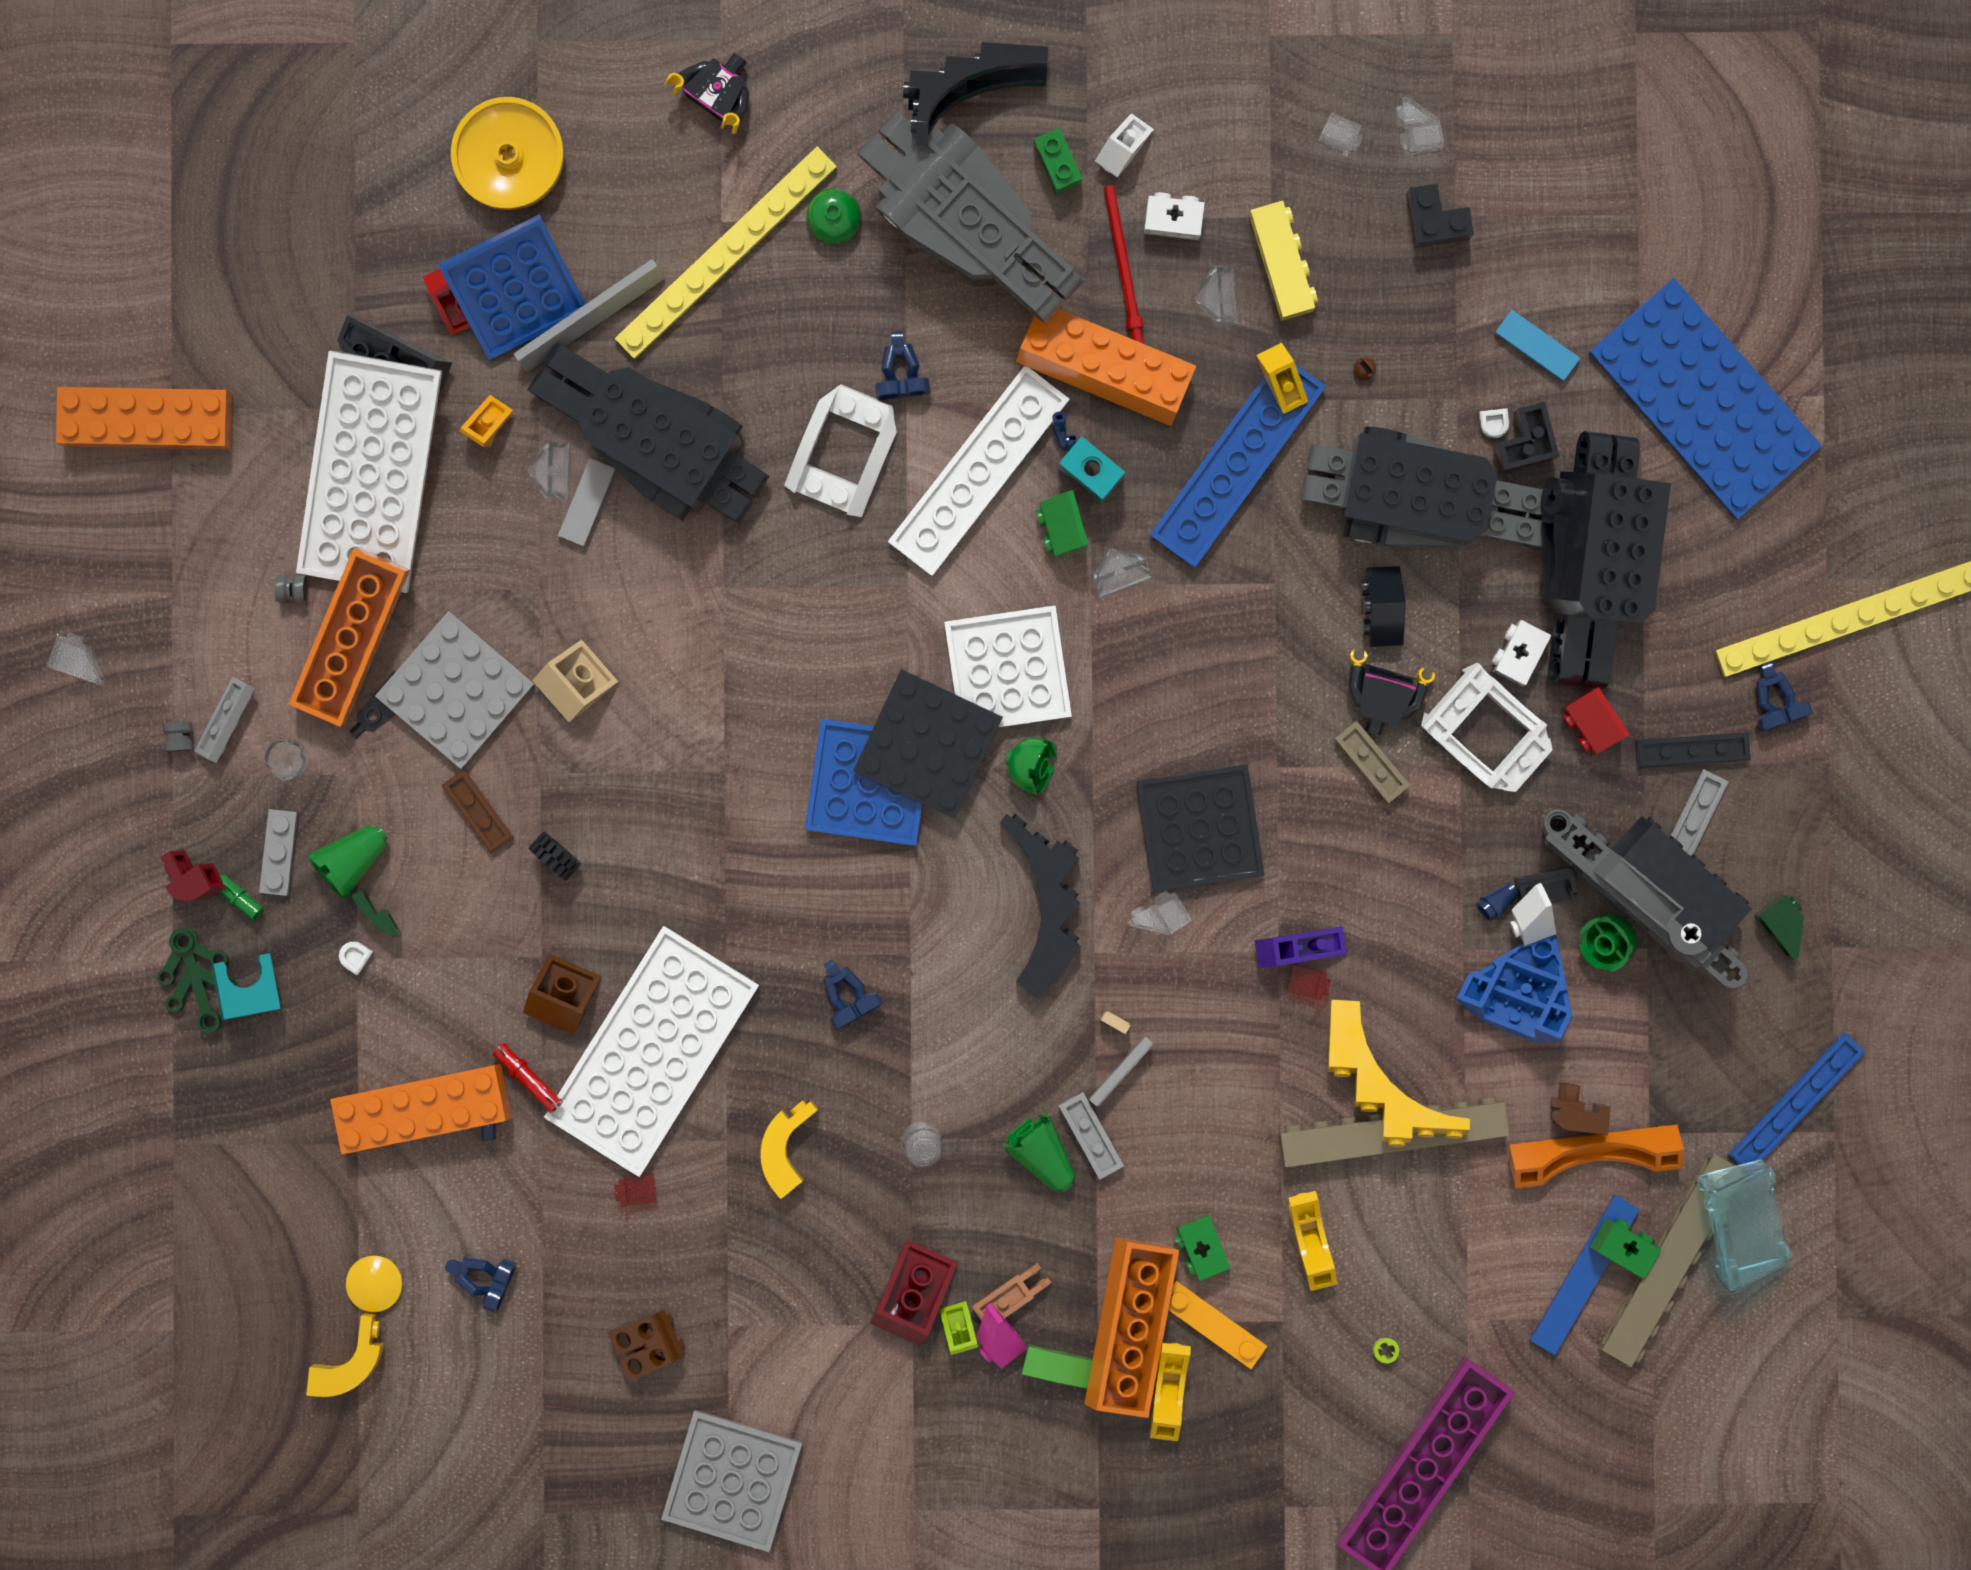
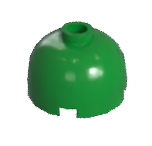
M830 188L819 192L813 197L807 207L806 220L809 230L817 240L824 244H845L856 236L861 227L862 213L859 203L853 195L842 189Z
M1033 737L1022 740L1014 749H1010L1006 756L1010 780L1019 789L1033 795H1038L1037 791L1042 793L1054 772L1055 766L1049 765L1051 756L1057 758L1056 744L1050 740Z
M1602 914L1588 921L1580 931V935L1582 934V943L1579 944L1580 951L1585 960L1596 969L1600 970L1603 968L1609 971H1616L1625 966L1636 953L1638 944L1636 931L1632 924L1621 916Z

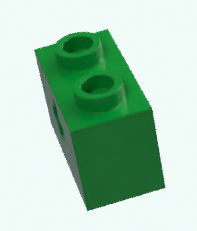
M1060 128L1034 139L1035 150L1056 196L1082 185V176Z
M1209 1214L1177 1226L1179 1233L1175 1234V1238L1180 1250H1187L1190 1259L1185 1262L1191 1277L1197 1275L1199 1281L1231 1269ZM1199 1241L1203 1245H1209L1205 1249L1206 1254L1202 1256L1199 1252L1194 1253V1250L1197 1248L1196 1243Z
M1606 1218L1589 1247L1645 1279L1661 1252V1249L1653 1245L1655 1239L1643 1232H1640L1638 1236L1630 1232L1632 1226L1619 1218L1615 1222ZM1625 1242L1630 1245L1628 1250L1623 1247Z

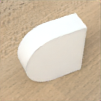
M1507 408L1480 411L1478 413L1480 429L1486 437L1497 439L1507 432L1509 428Z
M348 942L340 949L339 960L345 968L359 975L374 951L362 943Z

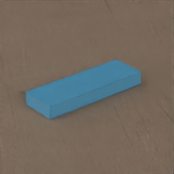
M1513 310L1509 312L1494 333L1562 382L1580 359Z

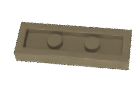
M1357 721L1334 738L1387 803H1390L1410 786Z

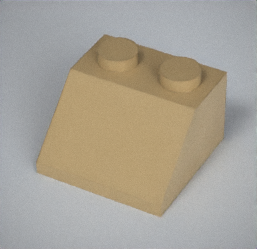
M582 640L548 662L532 680L568 722H571L585 712L618 683L617 679Z

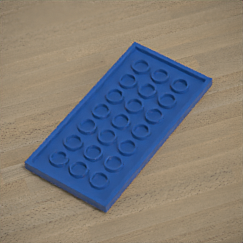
M1675 278L1588 352L1735 520H1738L1822 446Z

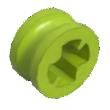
M1380 1338L1373 1345V1355L1382 1363H1392L1399 1356V1346L1390 1338ZM1383 1343L1387 1346H1393L1394 1351L1390 1352L1392 1356L1389 1358L1385 1355H1379L1378 1350L1382 1349L1380 1345Z

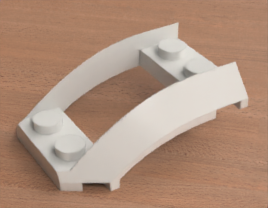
M842 384L821 398L802 438L784 486L794 493L799 492L847 512V515L862 517L888 451L897 434L893 405ZM829 412L880 432L858 485L808 465Z
M1475 663L1462 670L1464 672L1463 676L1429 714L1424 712L1421 726L1488 787L1516 792L1553 750L1551 740L1548 738L1546 731L1547 724L1522 705L1497 680L1491 677L1479 663ZM1486 694L1528 730V733L1494 771L1490 770L1451 735Z

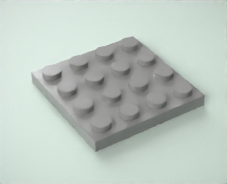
M448 611L375 697L462 769L535 684Z
M694 1410L661 1520L770 1552L803 1442Z

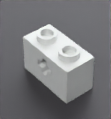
M1154 193V196L1148 197L1144 234L1199 240L1205 202H1199V198L1194 196H1182L1181 200L1173 199L1167 193ZM1175 209L1179 217L1177 221H1172L1171 216L1166 214H1171L1172 210Z
M1523 620L1518 621L1516 625L1511 624L1504 637L1508 640L1504 649L1499 648L1491 662L1495 665L1492 672L1521 687L1525 686L1551 635ZM1523 646L1522 652L1525 656L1518 659L1515 658L1516 652L1513 651V648Z

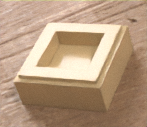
M1105 1011L1100 1019L1124 1034L1127 1033L1130 1027V1023L1109 1011Z

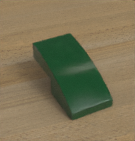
M360 890L351 895L362 913L376 927L392 937L402 934L389 909H384L377 913L365 890Z

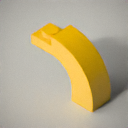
M802 1100L790 1110L793 1114L791 1118L788 1117L784 1110L780 1111L769 1124L762 1140V1169L767 1182L780 1199L804 1180L789 1161L787 1142L792 1131L818 1110L812 1100L807 1104Z
M1316 1191L1300 1193L1289 1197L1292 1225L1310 1291L1338 1285Z
M365 1312L361 1315L357 1349L349 1362L337 1366L313 1364L309 1367L307 1396L330 1397L343 1394L358 1386L374 1371L384 1349V1343L373 1342L374 1338H378L380 1321H376L375 1313Z
M1162 1343L1155 1380L1150 1438L1178 1441L1184 1387L1191 1346H1184L1178 1343Z

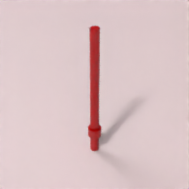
M1114 185L1106 186L1103 189L1128 318L1125 319L1127 330L1131 331L1133 340L1144 344L1141 329L1144 328L1143 319L1138 313Z

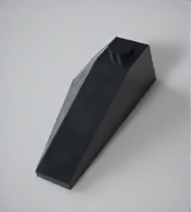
M347 315L337 340L349 354L441 370L439 391L443 388L452 365L451 361L350 315Z

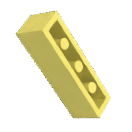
M1279 201L1250 210V221L1280 320L1284 321L1313 312L1315 309L1314 304L1318 303L1314 287L1309 288L1306 277L1310 276L1306 260L1301 261L1298 250H1301L1302 246L1298 234H1293L1290 224L1294 223L1290 207L1285 208L1284 202Z

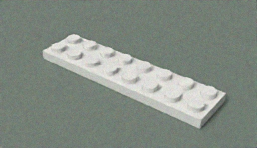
M1024 366L892 535L888 543L929 575L933 576L1051 425L1053 414L1061 412L1070 399L1029 367Z

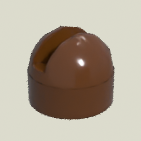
M1368 357L1359 358L1353 366L1354 375L1360 380H1369L1376 372L1375 362ZM1362 361L1370 369L1371 373L1367 374L1365 369L1360 365Z

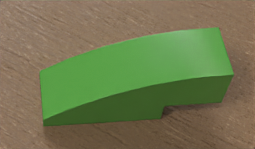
M1028 1344L1022 1374L1087 1388L1093 1359Z

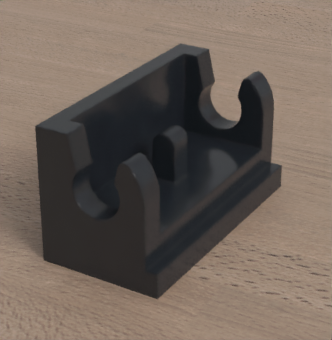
M1573 867L1514 878L1516 889L1519 892V902L1535 885L1540 883L1550 902L1574 898L1578 894Z

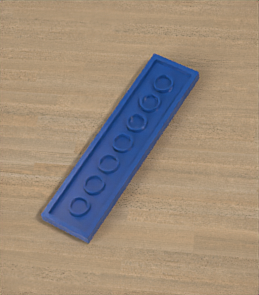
M1296 365L1308 402L1283 414L1265 377H1263L1150 533V537L1193 568L1200 562L1326 388L1323 383L1298 365Z

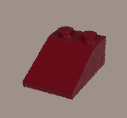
M906 1240L880 1296L870 1324L921 1346L930 1333L958 1262Z

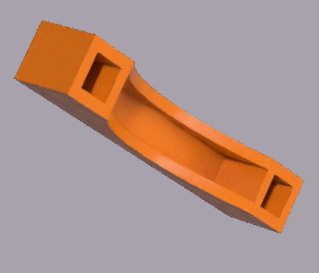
M1677 1125L1608 1132V1135L1594 1134L1509 1145V1166L1515 1189L1542 1186L1562 1171L1590 1162H1627L1645 1167L1654 1172L1683 1169L1684 1147Z

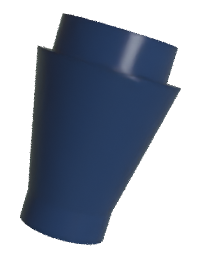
M1508 882L1504 886L1480 897V902L1476 906L1482 916L1488 921H1492L1494 918L1499 919L1511 902L1519 895V892L1512 883Z

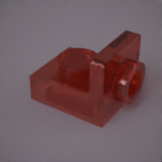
M1292 965L1286 993L1322 1000V995H1328L1331 979L1326 978V972Z
M655 1174L641 1175L640 1177L619 1178V1184L614 1185L616 1201H621V1207L657 1203Z

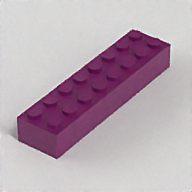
M1464 1356L1335 1540L1337 1545L1371 1570H1392L1515 1392Z

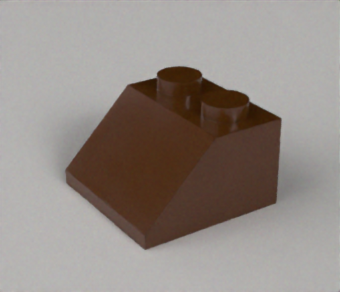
M549 954L529 991L523 1013L575 1035L601 976Z

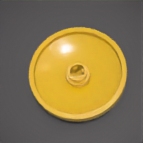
M499 97L477 105L461 120L452 139L451 162L459 183L476 201L494 209L518 210L537 203L555 186L563 168L564 146L555 123L539 106L520 98Z

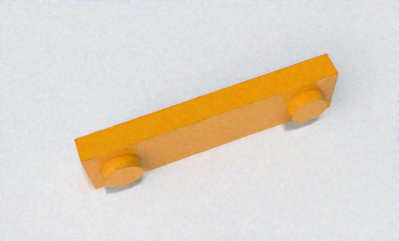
M1174 1280L1168 1310L1252 1369L1267 1348V1345L1177 1280Z

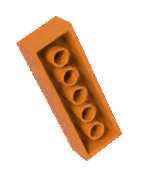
M1060 309L1046 324L1037 317H1033L1016 363L1169 426L1173 424L1196 368V365Z
M57 387L56 443L63 447L231 450L233 394L227 390Z
M359 547L352 550L288 705L339 727L347 723L410 569Z
M501 1064L330 1099L341 1155L512 1119Z
M1115 1237L1084 1403L1088 1407L1096 1411L1149 1417L1178 1261V1249L1163 1244Z

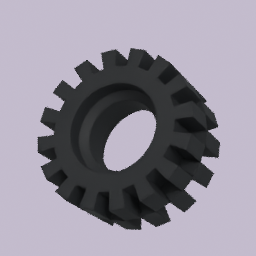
M544 831L528 848L543 864L565 881L581 865L569 851Z

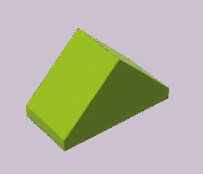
M964 1301L939 1309L951 1355L977 1348L979 1343L967 1302Z

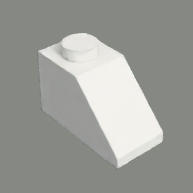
M1131 113L1109 137L1095 162L1100 164L1107 172L1118 177L1130 164L1154 129Z
M1537 884L1512 909L1514 921L1510 922L1512 931L1516 938L1521 937L1525 946L1556 934L1552 904L1542 884Z

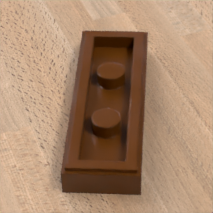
M465 769L441 785L491 854L514 838L513 834Z

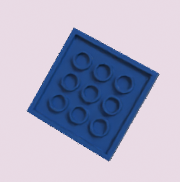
M540 214L438 264L488 360L540 336L586 304Z
M821 719L805 830L916 846L922 803L853 771L874 726Z

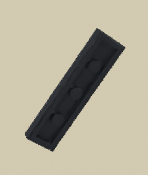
M1749 732L1635 740L1637 768L1751 760Z

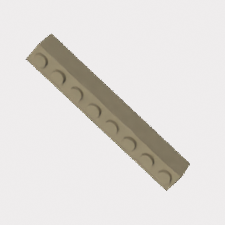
M1497 1097L1481 1098L1480 1104L1469 1105V1101H1458L1452 1103V1108L1441 1109L1440 1104L1425 1106L1428 1109L1448 1116L1470 1119L1468 1135H1463L1461 1139L1446 1138V1134L1434 1133V1137H1419L1417 1132H1412L1411 1142L1405 1143L1404 1147L1388 1146V1142H1382L1383 1112L1368 1114L1369 1119L1361 1121L1357 1120V1116L1340 1118L1341 1123L1330 1125L1329 1120L1312 1122L1313 1127L1302 1129L1301 1124L1284 1126L1285 1131L1279 1132L1283 1166L1292 1167L1509 1136L1505 1102L1497 1101Z
M1708 1153L1655 1246L1661 1249L1660 1254L1646 1278L1643 1279L1638 1276L1601 1340L1598 1346L1599 1349L1630 1367L1633 1366L1634 1362L1638 1364L1646 1351L1643 1348L1648 1338L1652 1339L1656 1335L1660 1326L1657 1323L1662 1313L1666 1315L1673 1305L1674 1300L1671 1298L1676 1289L1680 1290L1684 1286L1688 1277L1685 1273L1690 1264L1694 1266L1700 1258L1702 1251L1699 1249L1704 1240L1708 1241L1712 1237L1716 1228L1713 1224L1718 1215L1722 1217L1728 1209L1730 1202L1727 1200L1732 1191L1736 1192L1740 1188L1744 1179L1741 1177L1744 1172L1742 1169L1714 1153Z

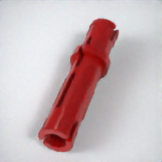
M506 1043L499 1045L498 1047L506 1056L497 1049L494 1050L492 1056L509 1070L508 1074L510 1077L516 1078L550 1114L555 1112L557 1109L550 1103V1100L558 1107L562 1105L563 1100L528 1067V1062L524 1058L520 1059Z

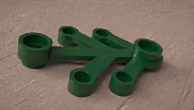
M176 929L169 939L172 952L164 968L158 972L157 981L163 986L173 984L176 979L174 971L182 958L186 969L173 995L166 1000V1008L170 1012L181 1011L184 1008L183 999L190 985H192L201 1013L197 1018L198 1028L204 1033L216 1032L221 1026V1017L212 1010L203 983L204 980L215 986L213 973L198 965L194 954L210 960L211 964H216L215 957L218 954L223 955L225 965L228 964L229 957L224 951H214L198 943L197 935L191 929ZM183 936L189 940L186 947L180 945V939ZM164 972H168L171 975V979L167 983L162 980ZM228 978L233 985L238 986L235 979ZM174 998L180 1004L177 1009H173L170 1005L171 1000ZM209 1016L215 1019V1024L212 1027L206 1024V1019Z

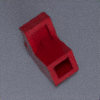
M185 850L168 851L161 856L165 864V871L173 880L165 888L178 900L208 899L226 888L214 863L198 864L193 867Z

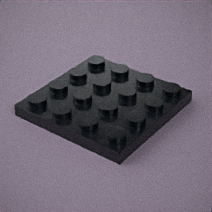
M901 669L853 771L955 819L1003 717Z
M1248 764L1136 781L1153 892L1265 875Z

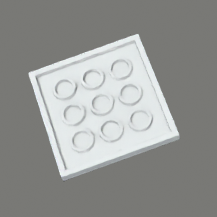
M1056 606L944 622L955 694L1002 716L1003 718L998 728L1072 717Z

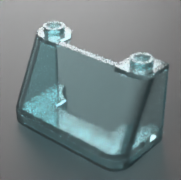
M1760 1159L1696 1176L1699 1190L1705 1191L1706 1201L1704 1203L1709 1211L1718 1258H1716L1718 1265H1715L1717 1277L1729 1295L1740 1293L1789 1267L1788 1261H1792V1254L1789 1245L1784 1242L1773 1184H1776L1777 1181L1772 1167L1768 1168L1765 1162Z

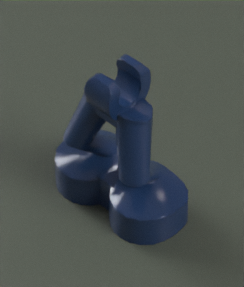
M893 332L891 334L892 345L884 348L881 368L887 380L875 385L876 398L878 400L902 398L903 396L914 397L930 394L929 379L917 376L920 364L911 344H904L902 332ZM896 356H903L909 366L907 379L897 380L892 368Z
M1772 662L1765 663L1759 667L1762 678L1756 682L1758 706L1768 711L1757 720L1761 732L1814 714L1810 703L1795 702V692L1783 672L1776 673ZM1775 684L1784 695L1786 703L1784 709H1778L1769 703V687Z
M833 960L825 963L824 967L829 977L825 978L823 982L830 1004L839 1009L830 1019L836 1031L883 1004L878 992L864 995V984L848 967L840 970ZM843 980L855 990L854 1004H846L840 999L838 982Z
M466 1256L462 1262L455 1259L449 1260L445 1270L455 1274L454 1282L472 1297L485 1295L483 1309L496 1314L506 1295L507 1287L512 1280L517 1262L504 1258L495 1267L488 1260ZM470 1270L484 1271L492 1276L493 1281L491 1285L476 1286L468 1277Z

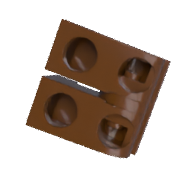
M1559 1082L1558 1097H1551L1550 1103L1551 1106H1554L1551 1112L1553 1123L1570 1131L1608 1135L1611 1107L1605 1104L1593 1103L1592 1111L1584 1110L1585 1102L1579 1100L1581 1086Z
M661 1310L641 1319L624 1323L607 1332L617 1356L634 1350L619 1359L629 1382L657 1371L684 1357L683 1350L685 1345L682 1338L676 1337L673 1331L674 1320L670 1312ZM621 1332L624 1336L627 1346L622 1345L619 1340V1335ZM632 1358L639 1372H635L631 1368L630 1362Z

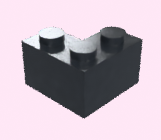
M1438 183L1409 188L1406 195L1415 248L1467 241L1473 237L1474 231L1470 207L1442 211Z
M1541 402L1518 408L1513 414L1520 437L1497 443L1494 446L1501 474L1558 458L1560 455L1546 403Z
M1400 566L1366 568V579H1361V595L1366 596L1363 601L1364 614H1368V619H1363V635L1369 637L1370 647L1404 645L1406 600Z

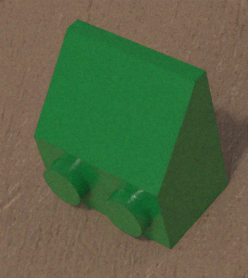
M1073 490L1041 501L1039 504L1040 509L1036 510L1040 527L1045 525L1048 536L1043 537L1047 553L1053 552L1055 559L1087 550L1088 542Z

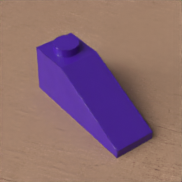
M1343 926L1254 940L1259 968L1347 954Z

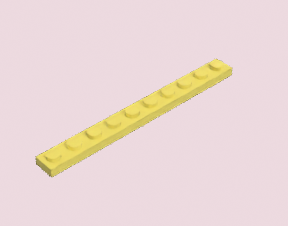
M817 146L633 320L615 340L636 360L837 169V166Z
M1971 561L1716 650L1714 652L1722 675L1726 677L1969 592L1971 591Z

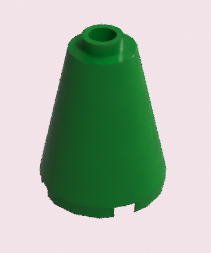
M367 825L312 852L308 856V860L321 878L332 886L333 892L343 900L351 893L387 847L385 840L388 837L379 826L373 828L371 825Z
M1047 1112L1039 1113L1037 1115L1040 1119L1033 1122L1029 1118L1006 1137L1009 1143H1003L1002 1146L1010 1156L1053 1192L1058 1190L1064 1192L1074 1184L1075 1172L1051 1117H1049Z

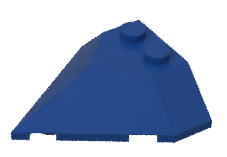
M1557 934L1526 946L1523 943L1493 960V964L1481 971L1476 970L1467 976L1456 999L1483 1023L1534 1043L1558 1042L1562 1040L1573 1016Z

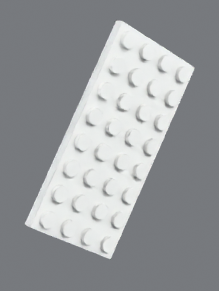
M329 351L296 573L340 581L352 550L359 547L410 569L402 589L403 593L408 592L441 382V370Z
M663 926L557 1095L563 1100L562 1105L558 1107L553 1102L552 1105L557 1110L551 1114L547 1111L544 1118L640 1177L759 985L666 926Z

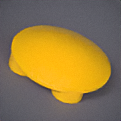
M381 1256L364 1257L358 1260L347 1274V1294L350 1300L364 1311L380 1312L386 1310L400 1297L402 1290L400 1271L391 1259Z

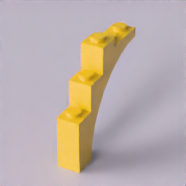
M1331 1000L1328 1072H1334V1076L1350 1077L1351 1073H1356L1355 1107H1361V1111L1377 1112L1378 1108H1383L1382 1142H1388V1146L1404 1147L1405 1143L1411 1142L1412 1132H1417L1419 1137H1434V1133L1446 1134V1138L1461 1139L1463 1135H1468L1470 1119L1448 1116L1428 1109L1407 1097L1389 1081L1377 1065L1366 1043L1361 1024L1360 1001Z

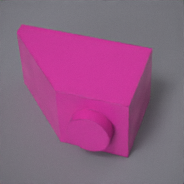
M991 1303L987 1305L976 1337L983 1346L979 1351L989 1364L994 1361L1002 1369L1028 1347L1000 1312Z

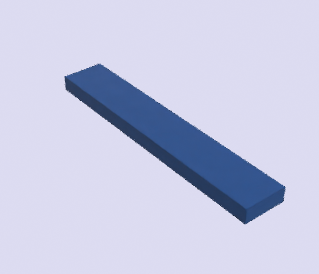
M1843 1032L1735 1145L1728 1155L1750 1174L1857 1062L1865 1051Z
M1613 1195L1529 1339L1531 1342L1554 1355L1557 1353L1610 1262L1609 1258L1589 1246L1606 1218L1613 1222L1619 1218L1631 1225L1640 1210L1639 1208L1619 1196Z

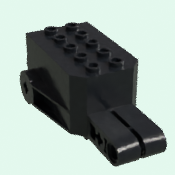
M558 342L545 360L544 365L561 375L563 379L559 380L540 368L527 389L530 393L581 425L583 439L594 451L647 500L675 518L684 521L690 510L698 515L706 503L738 524L741 523L753 502L730 487L731 484L757 498L770 476L736 455L743 445L738 437L743 428L740 423L707 402L649 380L630 367L606 373ZM572 382L590 394L589 397L570 387L568 383Z
M1583 431L1579 435L1576 445L1573 472L1560 471V478H1550L1543 488L1541 509L1544 597L1555 612L1548 665V678L1552 684L1605 689L1610 683L1618 621L1641 623L1655 611L1671 483L1637 479L1640 443L1635 437Z

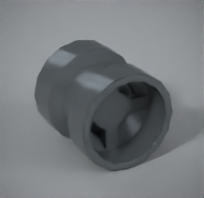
M287 575L276 576L275 599L277 603H286L288 600H294L296 603H306L308 594L306 575H296L294 578H288Z
M191 722L163 723V732L167 735L164 742V752L193 750V743L188 736V733L192 730Z

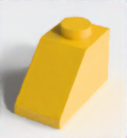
M1282 343L1256 355L1263 375L1283 414L1308 402L1295 362Z

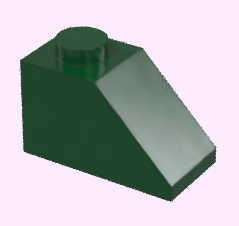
M1780 895L1754 916L1788 960H1796L1799 957L1804 917L1799 912L1802 910V907L1793 896L1788 898L1787 895Z

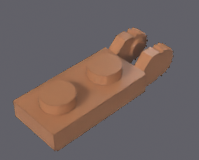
M1036 1263L1020 1275H1015L975 1303L972 1308L981 1321L986 1306L990 1303L1006 1318L1032 1300L1035 1294L1051 1283L1048 1277L1038 1281L1030 1290L1023 1282L1030 1276L1038 1273L1039 1269H1041L1040 1265Z

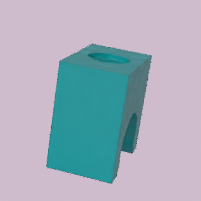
M1082 436L1060 461L1058 470L1064 475H1069L1092 494L1093 499L1100 505L1125 475V471ZM1087 463H1096L1100 468L1099 474L1096 476L1087 475L1084 471V466Z
M270 953L257 956L256 963L259 968V976L256 982L248 988H240L229 981L227 967L224 962L211 965L221 1020L281 1009Z

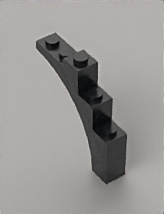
M981 42V53H975V58L946 56L945 67H940L939 72L911 70L910 82L904 81L903 98L908 99V110H913L911 133H916V145L927 146L930 133L938 120L951 108L964 100L1002 88L1046 86L1048 47Z
M1014 813L1010 817L1006 814L1000 824L1017 840L1027 855L1036 875L1041 898V921L1037 942L1028 964L1016 980L1039 999L1081 947L1076 943L1080 939L1068 928L1064 932L1059 929L1080 902L1076 899L1079 894L1067 884L1063 888L1058 885L1079 860V857L1075 855L1079 850L1066 840L1062 844L1057 841L1050 849L1046 846L1050 841L1037 831L1032 835L1025 829L1027 823Z

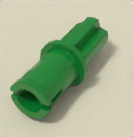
M220 875L226 886L220 893L230 901L229 905L231 907L236 906L251 921H255L262 914L264 907L247 894L245 888L241 889L226 875Z

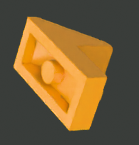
M489 395L460 428V432L481 446L490 447L496 433L511 417L513 410Z

